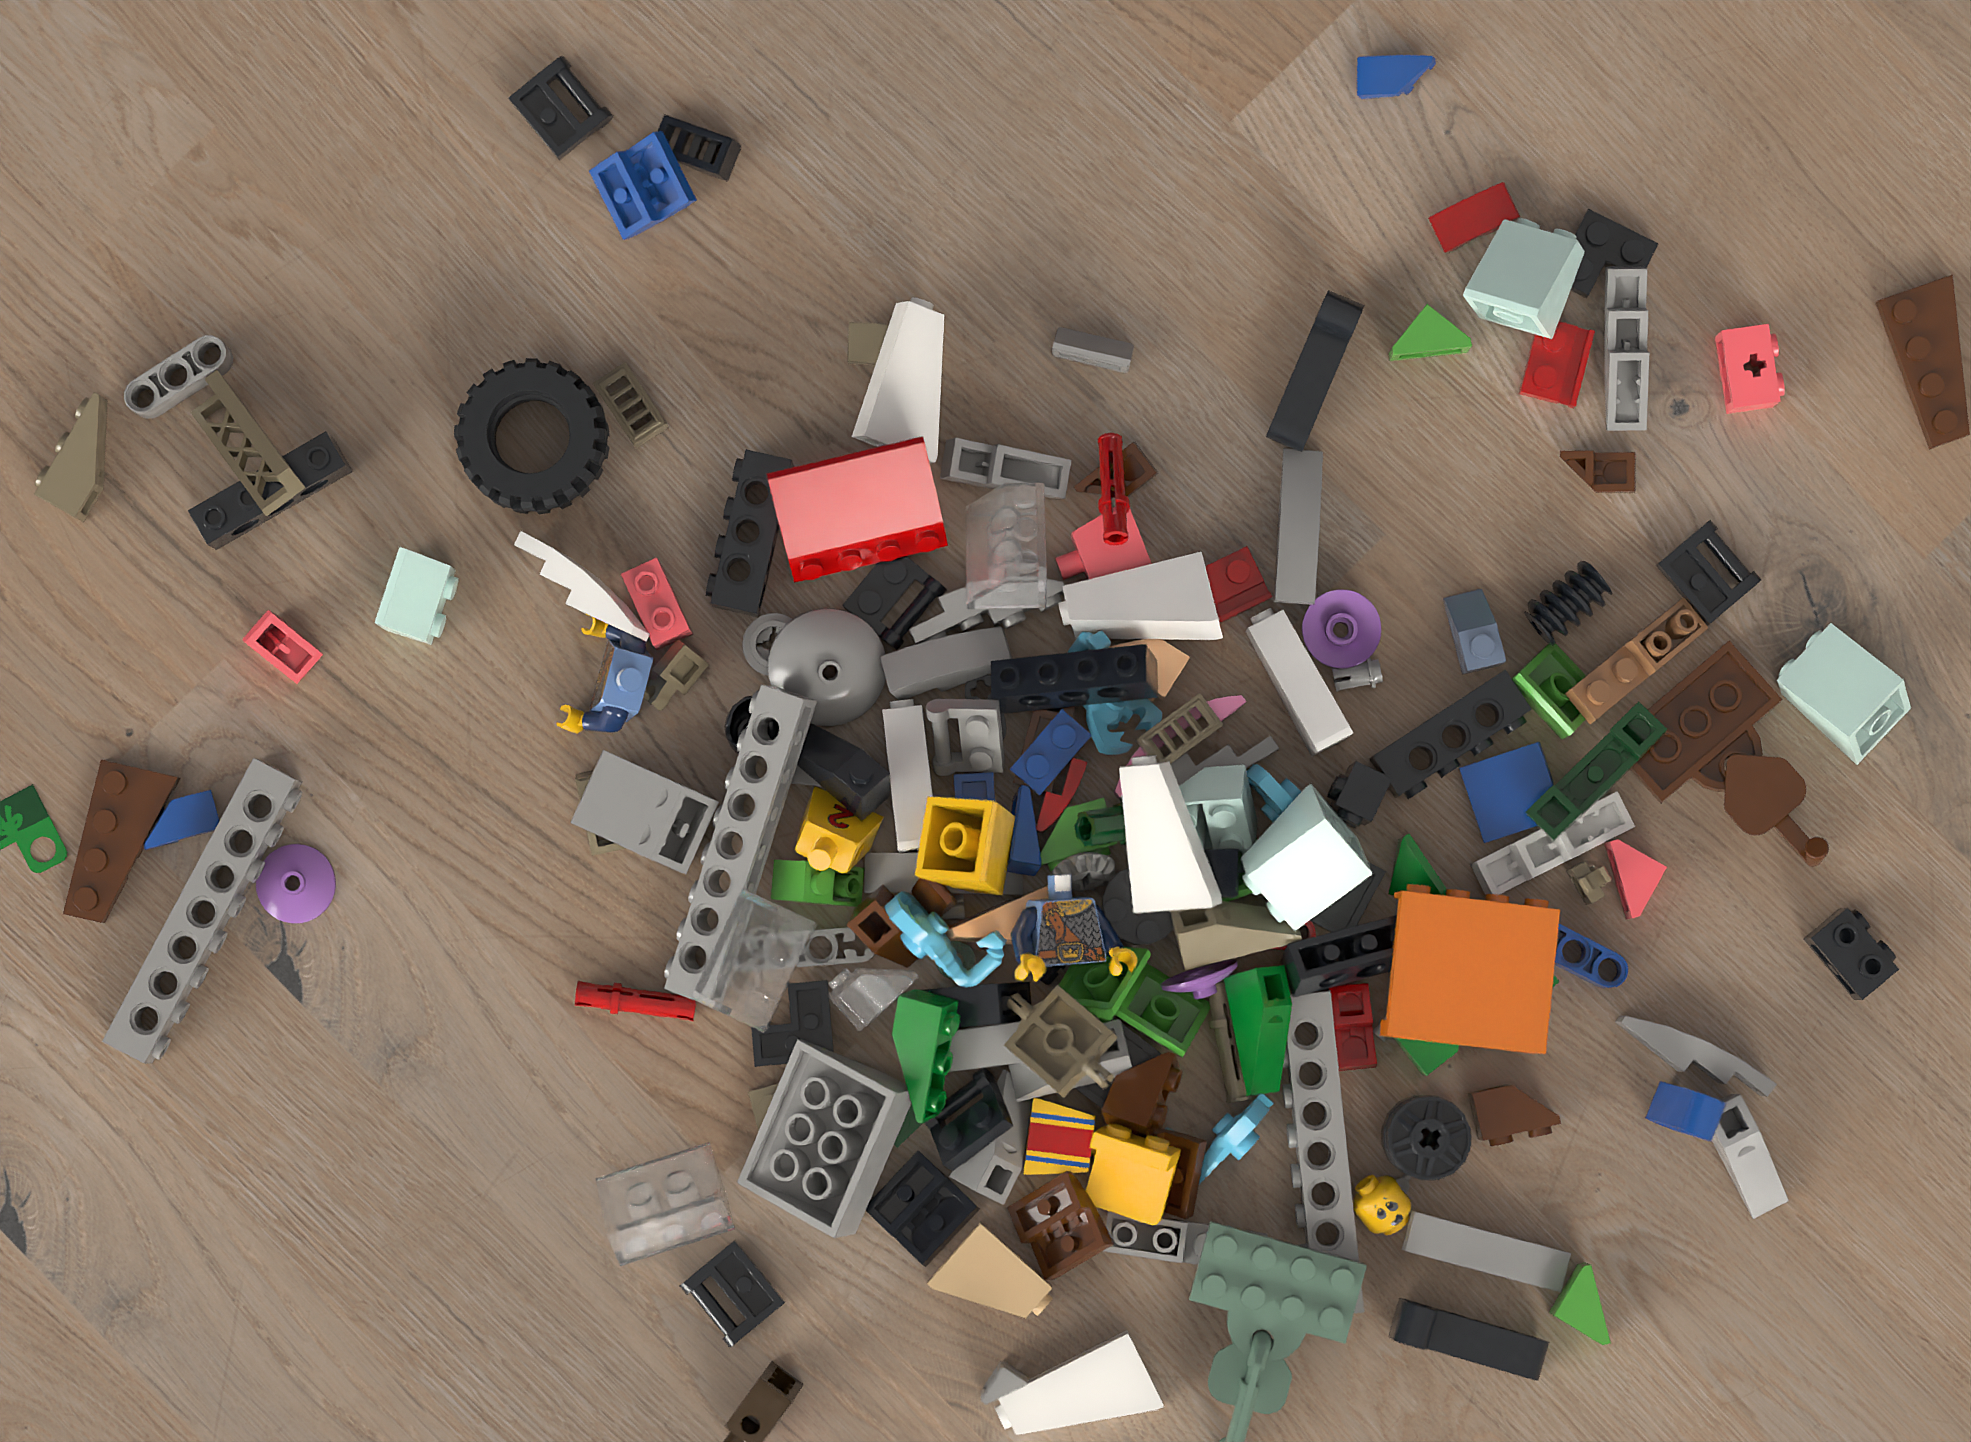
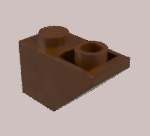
M882 884L853 910L846 925L874 954L908 968L919 958L905 946L900 937L903 932L889 918L885 905L895 896Z
M1166 1052L1115 1076L1101 1111L1107 1125L1117 1124L1131 1129V1133L1145 1138L1146 1136H1152L1155 1128L1161 1129L1168 1112V1106L1165 1103L1169 1093L1177 1091L1182 1078V1070L1179 1069L1180 1066L1176 1054Z
M1506 1084L1468 1093L1478 1140H1489L1490 1146L1513 1142L1512 1134L1528 1131L1529 1138L1553 1133L1551 1126L1561 1124L1559 1115L1512 1085Z

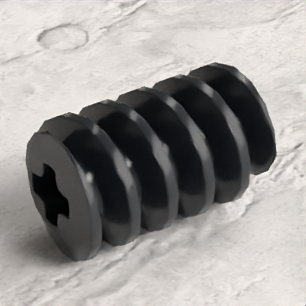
M1580 561L1577 564L1578 573L1572 570H1568L1565 573L1566 583L1560 580L1554 581L1552 584L1554 593L1543 590L1540 593L1542 604L1533 599L1527 604L1529 613L1525 611V616L1536 632L1552 646L1556 644L1552 632L1556 630L1566 637L1568 635L1565 625L1566 621L1573 623L1577 627L1580 626L1581 622L1577 614L1579 611L1591 617L1593 612L1590 603L1593 601L1599 606L1604 607L1606 603L1602 593L1607 592L1612 595V591L1603 577L1586 561Z

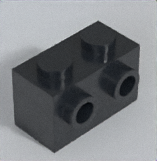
M1355 761L1348 767L1345 775L1340 773L1339 776L1335 777L1326 797L1332 799L1330 806L1347 826L1352 828L1359 827L1360 824L1365 826L1372 822L1392 778Z
M1840 908L1803 939L1854 1000H1863L1895 974L1899 968L1893 962L1896 956L1889 946L1882 940L1876 942L1867 930L1870 928V925L1863 915L1856 909L1851 912L1848 908Z

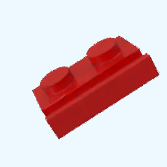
M1559 321L1552 339L1534 334L1519 394L1575 408L1595 330L1578 328L1576 325Z
M1248 546L1205 566L1219 624L1272 599V595Z

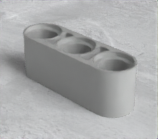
M213 335L202 336L132 380L124 391L125 403L133 412L145 419L156 418L206 387L208 383L205 381V378L214 371L218 370L222 376L226 374L233 364L232 351L219 338ZM212 347H219L221 350L219 360L215 364L206 365L204 363L205 352ZM179 368H185L187 370L186 381L180 386H172V373ZM144 390H153V402L145 408H139L137 404L139 394Z

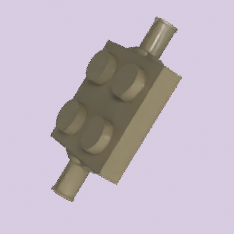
M1058 985L1043 1001L1034 1006L1030 1005L1018 993L1014 994L1012 998L1022 1006L1021 1008L1011 999L1008 1000L1007 1007L1012 1009L1022 1020L1017 1031L1008 1039L1004 1046L1064 1098L1078 1081L1086 1075L1099 1084L1101 1088L1109 1086L1098 1074H1101L1110 1083L1114 1075L1098 1062L1103 1053L1118 1037Z

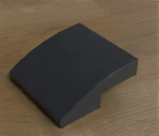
M918 1150L873 1197L865 1211L921 1265L926 1267L980 1208Z

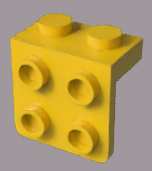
M1108 1124V1126L1105 1125L1096 1130L1093 1134L1090 1148L1096 1149L1097 1152L1086 1192L1097 1208L1150 1225L1158 1224L1162 1220L1181 1149L1169 1146L1167 1140L1159 1137L1146 1136V1138L1131 1134V1129L1117 1124Z

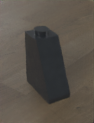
M1030 982L996 983L971 987L960 986L922 990L958 1000L956 1014H959L960 1017L959 1027L1020 1022L1022 1018L1007 1007L1009 999L1020 1008L1022 1007L1012 998L1017 993L1031 1005Z

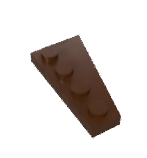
M1953 275L1878 300L1876 302L1877 309L1929 450L1970 435Z
M100 761L63 914L99 923L106 922L128 880V875L136 859L140 857L144 850L143 844L150 835L155 823L159 820L169 796L175 790L181 778L110 761Z

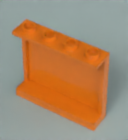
M1407 884L1406 891L1394 892V898L1399 900L1386 1020H1381L1380 1036L1531 1054H1546L1560 909L1548 908L1549 901L1526 898L1524 905L1510 904V896L1485 894V900L1470 899V891L1446 889V896L1430 894L1431 887Z

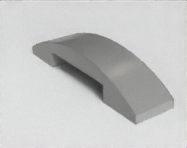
M867 853L865 855L864 893H873L882 884L891 893H900L901 891L912 893L911 890L919 877L915 876L918 853ZM1006 872L1003 895H1023L1022 874ZM945 885L952 894H981L970 893Z

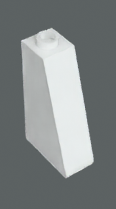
M912 297L911 301L900 302L895 305L852 437L880 447L923 436L929 463H935L938 456L944 315L933 311L934 305L932 303Z
M1202 551L1062 586L1065 601L1058 603L1063 625H1072L1075 638H1078L1084 631L1091 632L1093 635L1103 631L1109 639L1217 640L1223 638Z
M1269 608L1250 618L1253 625L1248 627L1245 632L1311 757L1351 736L1353 731L1284 610L1274 614L1272 609Z
M913 699L892 701L890 702V709L882 710L899 853L919 851L927 796L933 797L922 705L914 706Z
M1156 755L1132 757V765L1120 767L1119 769L1134 913L1207 908L1221 904L1220 890L1170 763H1156Z
M1126 1330L1029 1379L1026 1386L999 1398L1001 1405L995 1407V1410L1004 1428L1007 1429L1012 1426L1015 1434L1019 1435L1158 1410L1164 1407Z

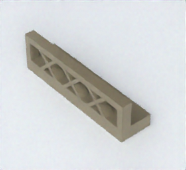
M216 370L205 378V381L214 391L215 395L191 411V414L263 513L268 516L305 489V487L219 371ZM224 405L227 410L223 423H208L205 418ZM230 433H244L241 447H226ZM248 457H262L258 472L244 471ZM266 482H281L284 487L266 500L263 499L262 494Z

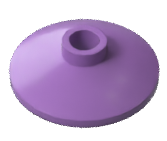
M1333 590L1316 598L1315 604L1308 607L1302 622V636L1308 651L1320 663L1332 668H1350L1366 661L1376 650L1381 638V621L1374 605L1363 595L1351 590ZM1338 623L1344 624L1348 630L1347 635L1343 638L1337 637L1333 632L1334 625Z
M291 844L274 850L265 858L264 868L256 880V891L259 901L270 915L287 923H304L317 918L329 907L335 894L336 878L332 865L320 851L306 845ZM291 876H297L300 880V886L295 891H291L287 887V880Z
M1228 959L1182 972L1163 981L1161 988L1169 992H1192L1194 999L1208 997L1217 993L1215 984L1235 970L1238 966L1237 960Z

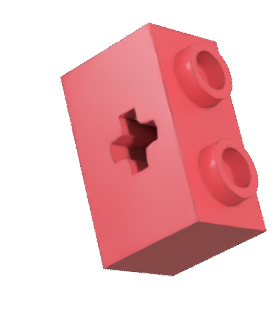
M1769 324L1721 330L1715 336L1726 413L1744 412L1776 406L1781 402L1780 396H1784L1785 386L1782 373H1776L1774 357H1778L1779 348L1776 335L1770 334ZM1749 361L1752 366H1758L1759 371L1754 376L1750 370H1744L1743 366Z
M654 558L621 573L656 650L674 643L676 639L681 640L693 634L658 558Z

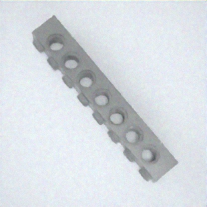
M761 685L759 691H756L752 696L749 705L750 721L747 729L741 732L738 739L737 750L739 755L735 767L729 770L725 780L727 793L723 805L721 804L714 814V834L711 842L707 843L701 855L703 868L699 880L694 882L689 893L691 906L687 918L682 920L677 931L679 943L675 956L669 959L665 968V978H667L664 989L706 1005L721 1003L814 713L816 700L768 685ZM775 719L779 724V734L772 740L768 735V725ZM761 757L767 763V771L762 778L757 775L755 769L756 763ZM749 795L755 801V809L750 816L745 813L743 808L744 801ZM737 833L743 840V847L738 854L733 851L731 846L732 838ZM724 871L729 874L731 879L730 887L726 892L722 890L719 884L720 876ZM712 909L717 912L719 917L718 925L714 930L707 921L708 914ZM699 947L704 949L707 956L703 967H700L695 959V954Z
M252 759L102 1042L144 1064L153 1063L155 1058L160 1060L171 1042V1039L167 1037L174 1023L180 1024L189 1009L190 1003L186 1002L187 997L193 987L198 989L208 973L209 968L205 964L211 952L218 953L226 940L227 932L223 930L230 917L236 918L245 904L246 897L242 895L249 881L252 883L256 882L264 868L265 862L261 859L267 847L273 848L280 839L284 829L280 823L287 811L292 813L298 805L303 793L298 790L302 784L301 781L259 759ZM267 796L272 803L271 811L267 816L259 818L254 812V804L258 798ZM248 831L253 838L252 847L249 851L240 853L235 846L236 837L241 832ZM228 866L234 873V880L229 887L223 889L218 885L216 876L221 868ZM209 901L215 908V916L211 922L204 924L198 918V908L202 903ZM186 937H191L196 943V952L189 959L183 958L179 953V944ZM167 972L173 973L177 979V987L169 995L165 994L160 987V980ZM149 1007L153 1008L158 1014V1023L152 1030L146 1029L141 1022L142 1013Z
M1331 991L1309 993L1294 998L1291 995L1292 1010L1283 1068L1288 1069L1289 1084H1282L1284 1107L1292 1108L1293 1124H1286L1289 1148H1296L1297 1164H1291V1179L1293 1188H1300L1302 1204H1295V1217L1297 1228H1304L1306 1244L1299 1245L1359 1262ZM1302 1022L1312 1024L1316 1031L1314 1041L1306 1046L1299 1044L1295 1039V1029ZM1306 1062L1315 1063L1320 1070V1077L1313 1085H1305L1299 1078V1069ZM1311 1102H1318L1324 1109V1117L1316 1125H1309L1303 1118V1110ZM1315 1142H1322L1328 1148V1158L1319 1165L1312 1164L1307 1157L1308 1148ZM1327 1182L1333 1191L1332 1198L1326 1204H1316L1311 1196L1312 1189L1317 1183ZM1330 1222L1336 1227V1238L1330 1244H1320L1316 1239V1229L1320 1224ZM1362 1285L1354 1313L1364 1312Z

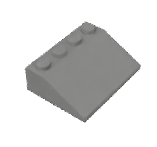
M797 1039L737 1183L833 1238L856 1234L910 1108L911 1099L907 1085L884 1072L803 1039Z

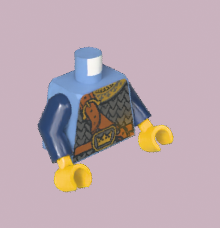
M592 617L593 625L591 629L581 628L582 633L600 638L606 637L608 641L589 711L583 712L569 705H562L560 710L568 713V717L565 722L556 723L558 727L575 734L580 733L583 729L610 733L621 730L625 722H628L639 713L653 662V657L646 650V641Z
M1071 874L1047 875L1048 899L1028 900L1026 909L1022 910L1010 934L1016 960L1020 963L1015 970L1016 978L1023 981L1030 970L1033 974L1034 982H1037L1044 974L1046 966L1106 962V956L1112 957L1109 964V971L1112 975H1120L1122 971L1120 962H1124L1128 970L1133 972L1137 964L1136 954L1132 950L1124 948L1113 926L1106 918L1100 906L1095 904L1094 899L1090 897H1072Z

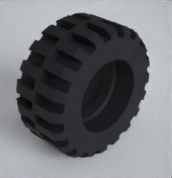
M526 358L525 363L518 364L515 360L503 363L504 368L496 372L490 369L484 373L483 377L485 379L478 386L473 383L466 392L469 395L468 400L465 404L460 403L457 415L460 417L459 424L454 425V438L458 444V448H456L458 459L465 469L464 472L470 481L485 496L503 508L508 507L515 512L528 514V511H535L538 514L551 513V509L556 507L564 509L572 505L571 500L580 495L583 498L591 490L589 485L594 479L598 480L603 472L601 466L604 459H608L609 446L607 445V440L610 436L609 425L604 415L605 412L593 391L583 382L581 377L572 370H565L561 364L552 361L541 363L538 358ZM529 401H542L557 408L565 417L569 428V444L564 455L553 466L537 473H524L513 469L503 461L496 446V432L503 417L512 408Z

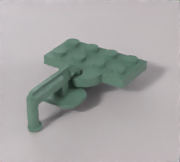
M1210 1221L1189 1300L1227 1311V1328L1233 1343L1216 1352L1208 1376V1388L1211 1395L1222 1403L1235 1406L1227 1436L1219 1442H1245L1253 1411L1262 1414H1272L1283 1407L1292 1381V1373L1284 1358H1287L1300 1347L1306 1333L1346 1344L1366 1271V1264Z

